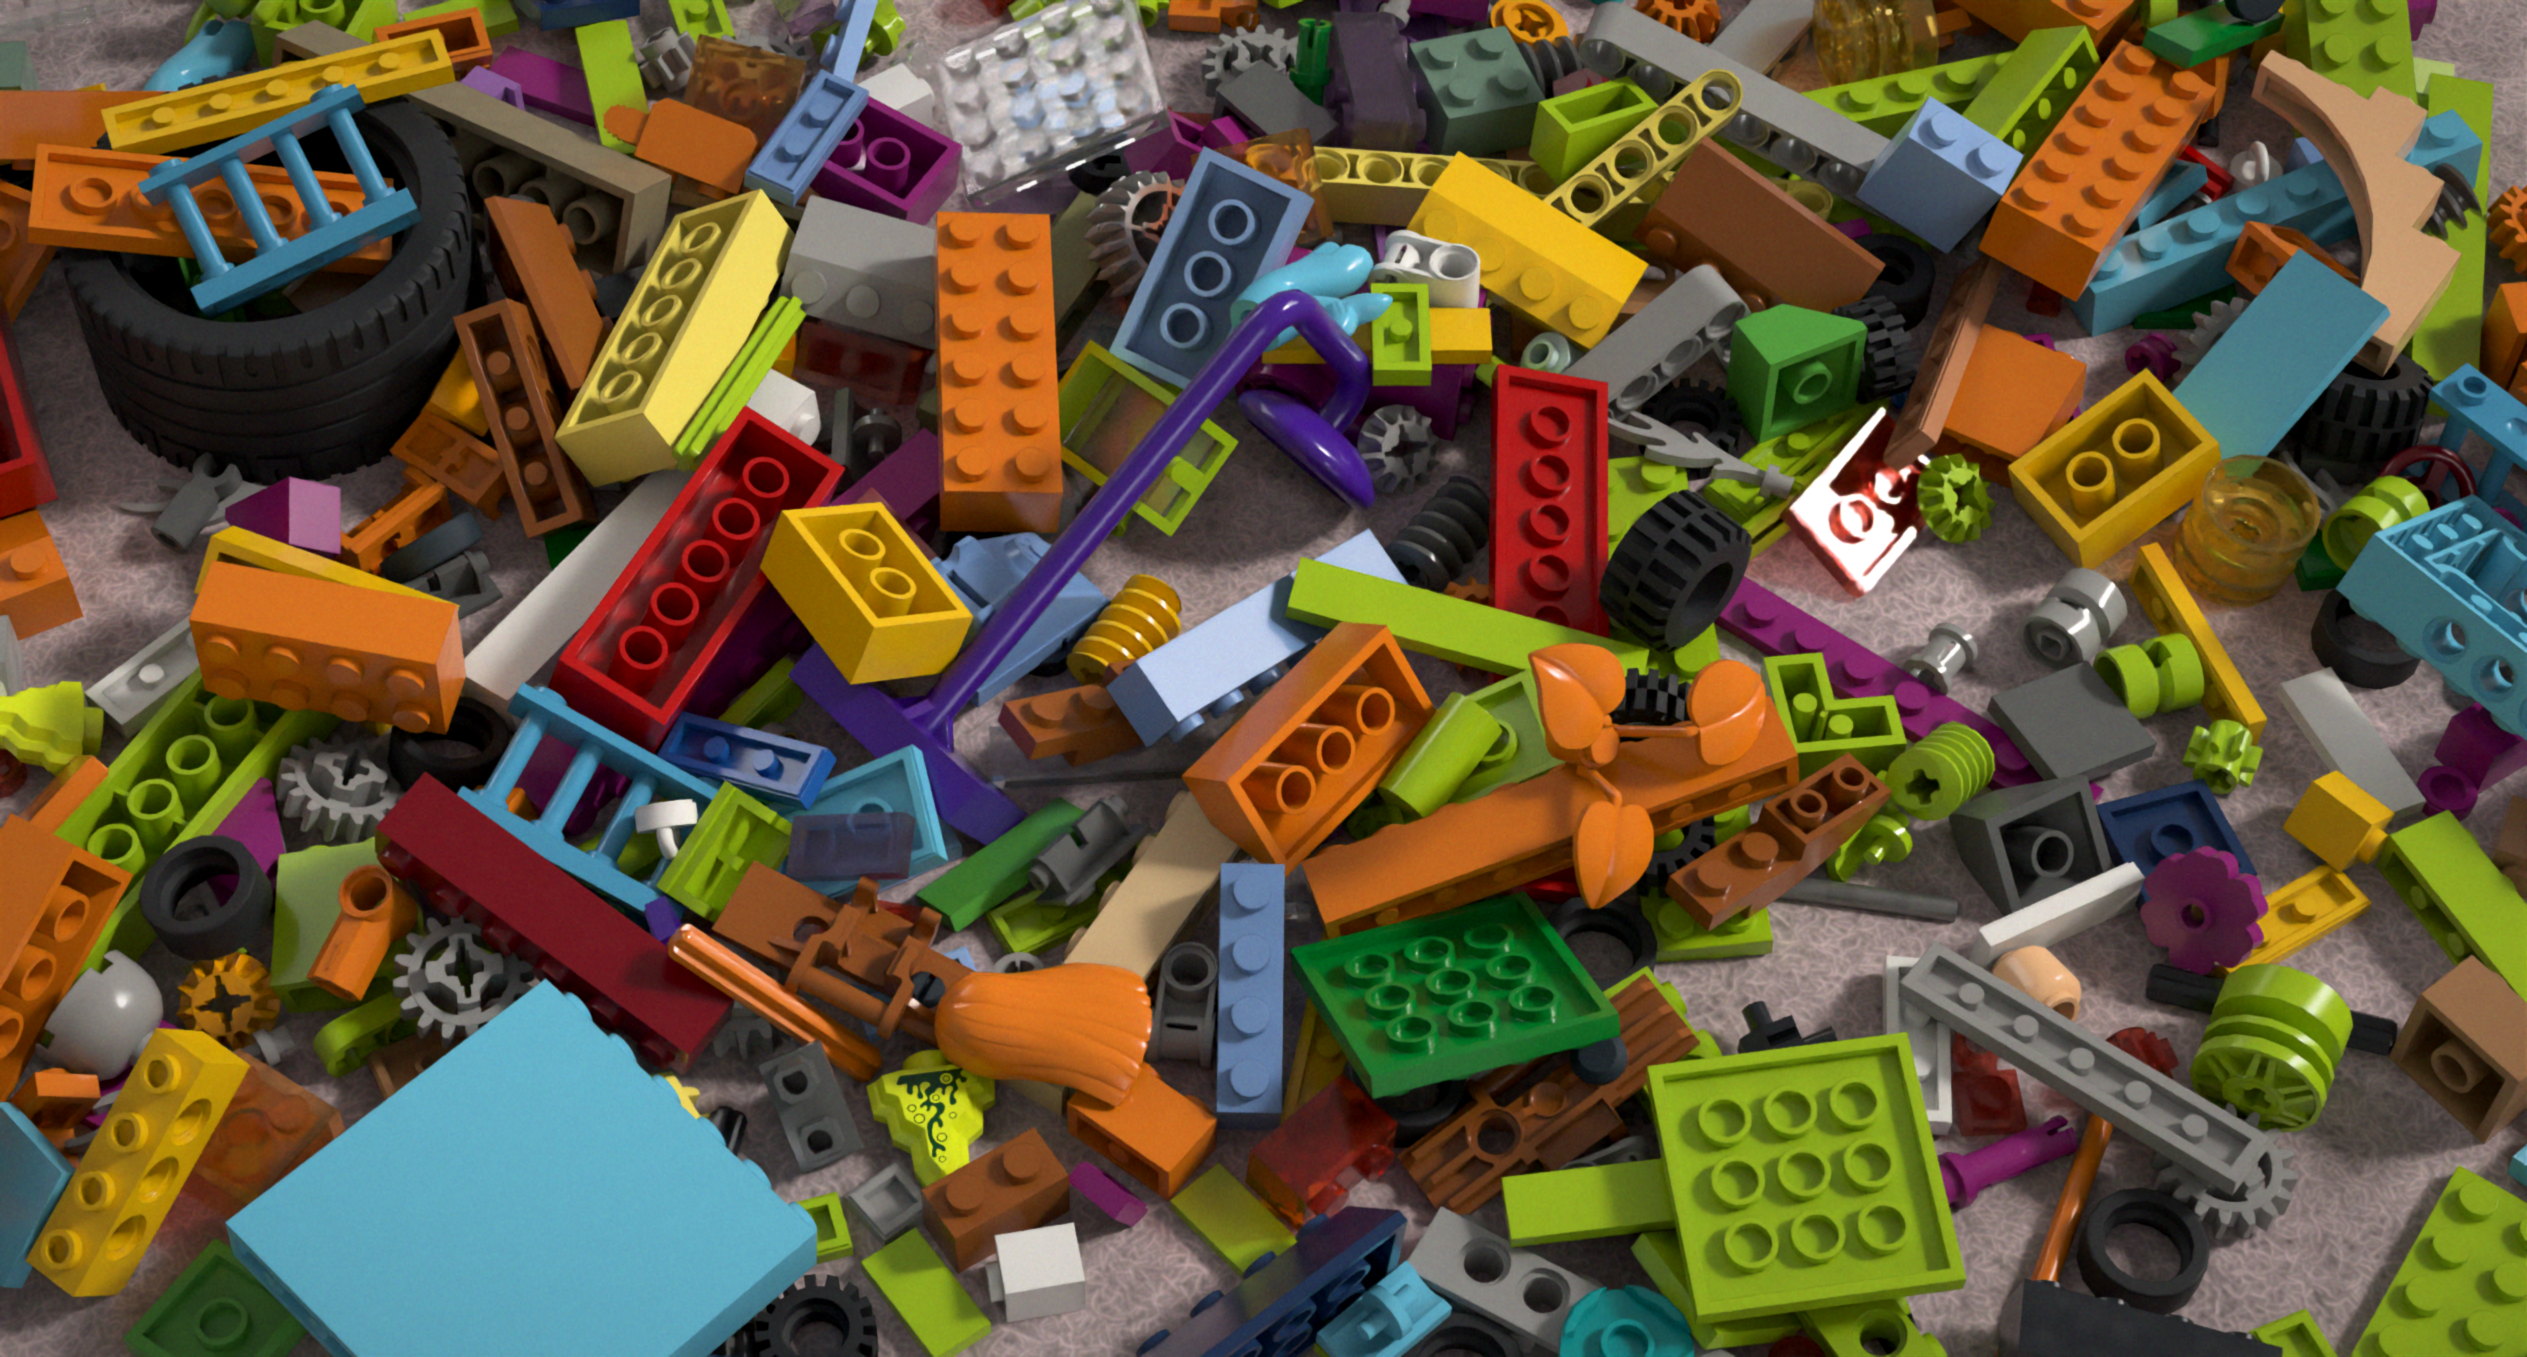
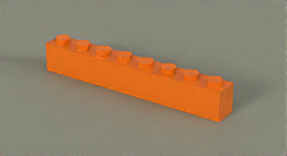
M1770 695L1766 696L1765 718L1757 739L1742 757L1732 763L1711 765L1702 762L1696 752V735L1690 738L1651 737L1639 742L1626 741L1620 743L1616 757L1596 770L1621 793L1622 805L1633 803L1646 810L1653 826L1654 837L1688 826L1691 822L1708 816H1716L1799 786L1798 754ZM1681 721L1672 726H1686L1691 724L1692 721ZM1566 762L1554 767L1546 775L1521 784L1515 782L1506 783L1495 788L1489 795L1464 804H1447L1436 809L1430 816L1405 825H1387L1377 830L1371 837L1346 846L1331 845L1321 849L1314 857L1301 861L1309 893L1327 940L1451 910L1574 866L1572 850L1577 818L1587 803L1593 800L1608 802L1607 797L1588 779L1577 776L1578 764Z

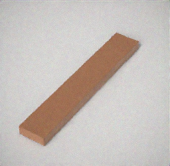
M1986 253L1955 277L1898 418L1883 459L1897 474L1937 444L2006 266L2005 263Z

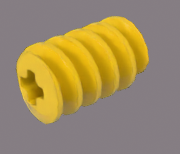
M1145 574L1132 575L1124 584L1123 590L1119 591L1111 600L1110 606H1107L1098 616L1097 622H1094L1085 632L1084 638H1080L1072 648V653L1067 654L1066 663L1075 679L1082 685L1102 682L1109 663L1143 657L1168 643L1169 640L1175 639L1182 630L1181 622L1177 616L1181 612L1182 607L1176 591L1165 582L1153 576Z

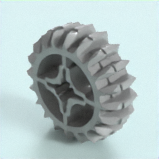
M1145 170L1143 172H1136L1127 178L1125 176L1113 182L1110 188L1100 193L1098 199L1094 201L1096 207L1086 217L1092 228L1089 229L1084 239L1095 246L1087 260L1099 264L1101 271L1096 280H1108L1112 286L1110 298L1125 297L1126 311H1128L1185 188L1184 179L1170 181L1166 171L1151 174L1148 170ZM1137 210V220L1132 222L1133 212Z

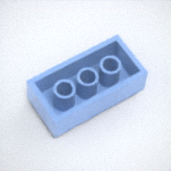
M1204 146L1109 352L1127 363L1184 389L1233 332L1230 308L1236 298L1258 278L1285 265L1315 200L1304 192Z

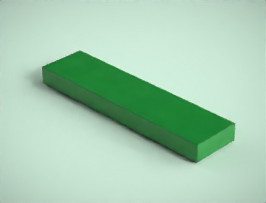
M2221 1L2148 29L2141 47L2183 69H2188L2279 32L2286 15L2278 11L2268 20L2254 24L2233 17L2226 9L2225 2Z

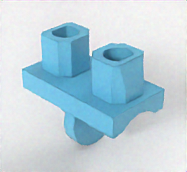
M1406 1260L1378 1284L1370 1287L1363 1293L1362 1297L1317 1333L1316 1342L1330 1357H1401L1446 1320L1451 1314L1452 1307L1427 1287L1415 1268Z

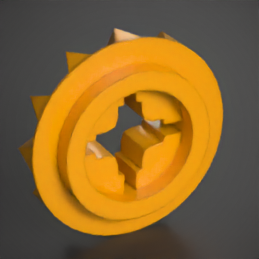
M1499 0L1493 6L1487 21L1491 28L1506 26L1515 44L1526 42L1532 47L1536 40L1547 39L1552 44L1556 37L1567 36L1569 38L1568 28L1562 16L1554 8L1541 0ZM1519 26L1523 27L1525 31H1519ZM1529 33H1535V37H1531Z
M234 952L214 960H202L192 965V970L187 975L185 981L177 988L180 992V1008L176 1015L183 1020L187 1030L203 1031L221 1045H230L232 1051L254 1044L251 1036L252 1033L262 1028L267 1033L272 1031L279 1016L280 998L270 987L271 972L259 960L244 953ZM223 985L226 986V990L230 995L239 994L240 997L250 995L251 1001L241 1003V1007H236L232 1010V1021L227 1020L225 1012L206 1010L207 1004H211L212 1000L221 997L222 991L220 986Z

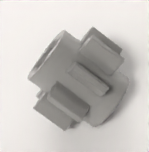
M666 27L649 37L638 48L645 58L637 63L638 68L652 89L662 83L668 93H672L690 83L700 74L695 60L704 54L688 31H684L677 36L671 27Z

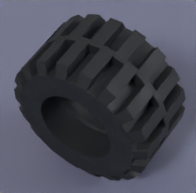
M2401 353L2383 377L2351 360L2287 434L2302 444L2331 456L2356 461L2384 462V460L2391 459L2398 452L2417 445L2430 401L2428 395L2433 388V378L2428 375V371L2423 366Z
M1681 490L1677 493L1675 491L1648 509L1631 526L1619 542L1601 580L1599 588L1601 591L1598 596L1599 604L1602 605L1601 609L1657 652L1662 654L1674 652L1702 634L1718 618L1734 596L1743 579L1751 556V535L1747 533V530L1694 492Z

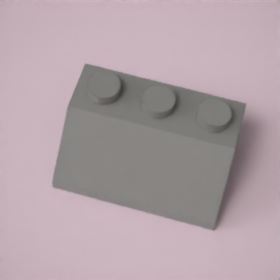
M810 195L789 252L778 298L784 296L791 300L793 296H796L802 301L800 308L806 315L936 350L933 275L935 228Z

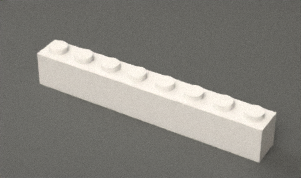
M770 369L746 405L810 446L823 429L815 391L773 369ZM677 468L670 471L662 469L652 472L464 658L466 678L461 690L463 696L473 698L491 707L505 721L507 729L516 733L522 720L507 712V709L521 683L523 682L532 688L535 686L548 687L559 657L695 472L688 469L683 473Z

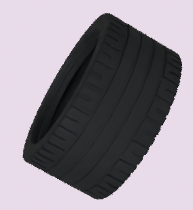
M269 67L253 68L252 72L243 73V70L227 72L228 76L219 78L217 75L203 78L201 83L195 85L191 82L180 86L178 91L267 70ZM399 95L366 103L367 108L352 114L351 117L382 178L394 179L393 188L396 192L407 187L423 221L392 235V243L397 247V250L387 264L366 284L353 293L316 310L291 317L259 322H220L201 319L181 313L163 304L167 296L180 281L174 257L57 246L59 261L104 397L113 415L117 416L120 425L125 431L130 430L132 438L141 446L146 444L148 451L159 458L164 456L167 463L178 468L185 466L191 473H193L192 470L196 460L207 452L212 454L218 465L217 470L211 476L212 478L222 475L225 469L230 464L237 466L242 480L252 484L253 482H262L263 485H273L287 477L303 480L315 478L316 481L331 479V475L341 473L343 476L356 472L357 468L363 465L370 467L382 462L381 458L387 455L392 457L389 450L418 418L420 411L461 344L453 317L489 305L465 178L459 157L445 132L440 130V126L430 116H426L425 111L413 102L409 104L407 98ZM330 125L297 140L313 171L354 175ZM107 131L97 140V146L91 147V149L113 151ZM243 134L159 155L193 158ZM276 150L246 163L285 168Z

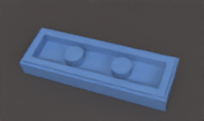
M820 69L745 171L744 186L752 190L762 189L766 196L793 208L868 104L869 90Z

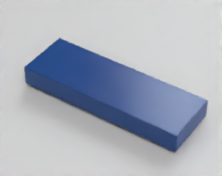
M685 711L681 712L657 754V757L697 779L699 777H708L721 784L727 781L749 796L809 811L837 761L832 752L822 746Z

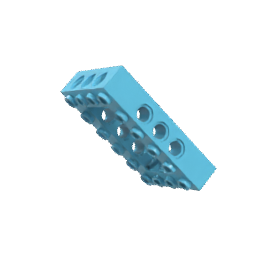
M2474 494L2374 533L2335 589L2350 600L2351 608L2359 616L2372 622H2378L2396 637L2398 646L2403 651L2415 658L2426 660L2443 674L2444 682L2452 690L2463 696L2474 698L2489 710L2492 720L2501 729L2514 735H2520L2527 741V605L2524 600V591L2527 589V535ZM2452 622L2463 630L2465 646L2458 644L2453 638L2451 632ZM2500 660L2511 668L2514 675L2513 684L2505 681L2499 671Z

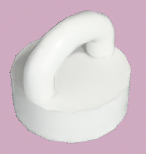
M2255 141L2250 145L2248 151L2234 156L2227 172L2235 177L2232 189L2238 193L2282 176L2283 170L2279 162L2268 155L2265 145L2260 141Z
M692 799L643 805L637 807V810L634 811L637 833L656 832L660 851L669 860H673L682 847L680 829L696 826L698 822L696 802H693Z

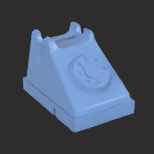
M1034 532L982 540L966 536L953 545L952 552L945 561L941 562V559L938 557L929 561L974 616L956 658L1052 545L1043 541ZM1078 571L969 700L978 708L1040 665V662L1055 651H1060L1062 649V641L1066 643L1072 639L1074 641L1084 634L1094 622H1097L1098 616L1107 606H1110L1111 601Z

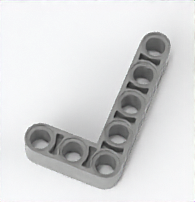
M1703 264L1683 275L1564 371L1562 375L1608 382V417L1621 422L1630 415L1631 411H1635L1705 353L1710 356L1727 376L1734 322L1752 313L1747 304L1711 265Z

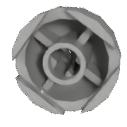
M118 950L109 951L103 956L113 964L102 974L90 967L79 978L46 1023L44 1029L53 1034L54 1038L49 1047L37 1042L35 1054L52 1068L67 1069L71 1074L97 1075L98 1082L116 1078L129 1066H135L153 1032L159 1027L163 1018L162 995L154 979L140 965Z

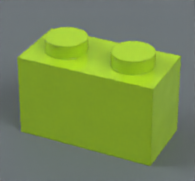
M1629 76L1538 102L1529 155L1559 186L1563 185L1658 110L1659 106ZM1631 154L1622 155L1615 161V168L1640 161V159Z

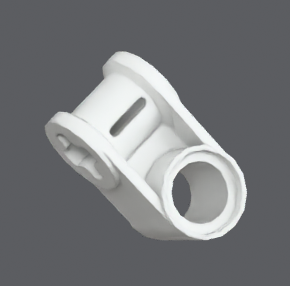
M1409 230L1394 231L1388 236L1384 245L1385 256L1381 263L1373 267L1367 280L1370 290L1371 283L1428 284L1429 308H1478L1480 259L1472 248L1463 244H1452L1421 236ZM1404 246L1407 247L1405 253L1401 251Z

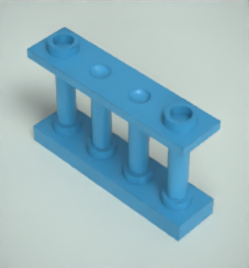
M342 84L327 86L310 97V104L185 162H182L179 158L162 162L148 172L150 178L137 183L142 194L152 206L168 200L204 271V274L200 277L202 283L190 288L200 310L209 320L423 221L407 187L398 192L393 187L387 188L351 117L352 114L367 108L355 84L343 88ZM330 125L366 197L362 201L363 208L342 217L340 212H333L297 141ZM276 150L312 221L308 227L310 233L291 242L285 237H279L244 167V164ZM220 175L223 176L258 246V249L254 252L256 258L237 267H234L233 263L225 262L190 192V189Z
M2466 363L2429 392L2428 398L2450 414L2440 438L2435 437L2427 444L2443 446L2459 455L2458 453L2468 430L2471 429L2495 447L2483 473L2463 457L2461 458L2469 466L2477 486V497L2491 508L2498 507L2512 512L2521 522L2524 533L2527 535V506L2503 489L2513 463H2516L2527 472V407L2469 363ZM2430 461L2414 463L2405 468L2398 477L2404 475L2421 477L2426 472ZM2449 470L2439 490L2442 496L2441 507L2460 499L2458 484Z
M522 682L507 709V712L522 720L484 788L476 789L473 792L462 786L457 795L650 935L652 934L644 913L646 909L645 904L665 895L680 920L686 907L674 901L673 897L656 887L672 860L663 856L651 879L643 880L641 883L621 873L617 860L636 828L634 811L639 806L648 805L654 793L669 801L692 799L693 802H696L699 821L723 784L708 777H699L697 779L567 707L566 700L555 691L543 686L532 688ZM544 733H547L578 751L539 820L528 822L508 811L509 807L505 801ZM599 763H602L631 779L632 783L595 850H587L585 853L563 841L564 835L561 831ZM695 826L680 829L682 845Z

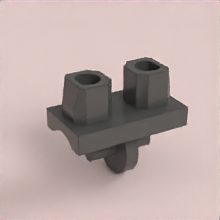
M849 386L835 392L834 411L820 417L823 429L818 434V444L831 454L827 457L846 468L834 494L851 488L879 465V462L884 460L885 454L894 452L902 443V427L899 422L887 416V412L882 408H874L869 411L858 405L855 400V392Z
M820 1039L758 1064L760 1073L802 1173L863 1149V1142Z

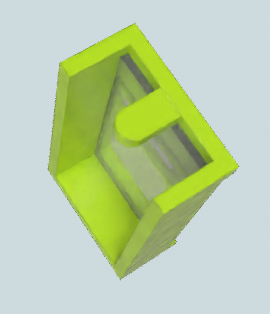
M1090 339L1058 384L1061 459L1102 487L1177 397ZM1207 418L1131 509L1171 537L1239 442Z

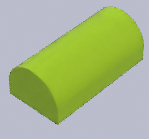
M1453 691L1382 780L1377 790L1384 800L1417 820L1430 816L1436 809L1447 805L1503 731L1496 720L1485 709L1465 695Z

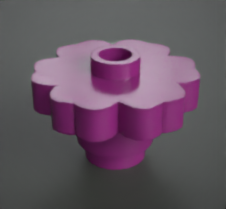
M2201 846L2187 855L2174 853L2161 860L2155 871L2146 877L2144 885L2151 900L2141 907L2140 917L2144 925L2147 926L2146 932L2149 941L2158 947H2169L2170 960L2177 968L2190 969L2199 975H2206L2219 966L2234 968L2246 961L2252 954V951L2262 944L2264 940L2263 932L2256 922L2267 914L2269 910L2268 903L2263 894H2261L2262 888L2259 879L2252 874H2239L2238 861L2230 852H2217L2212 847Z

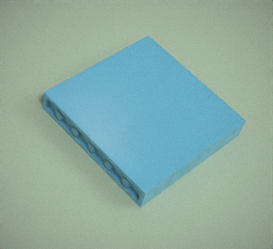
M547 979L540 982L225 1222L233 1255L333 1357H707L817 1264V1227L809 1213L796 1202H790L789 1204L784 1202L771 1189L769 1179L756 1163L750 1159H744L743 1161L738 1159L726 1147L722 1134L710 1120L703 1116H700L698 1119L692 1116L681 1105L677 1092L665 1078L657 1074L651 1077L636 1063L634 1053L621 1037L614 1033L607 1036L592 1022L590 1012L576 995L570 992L563 995Z

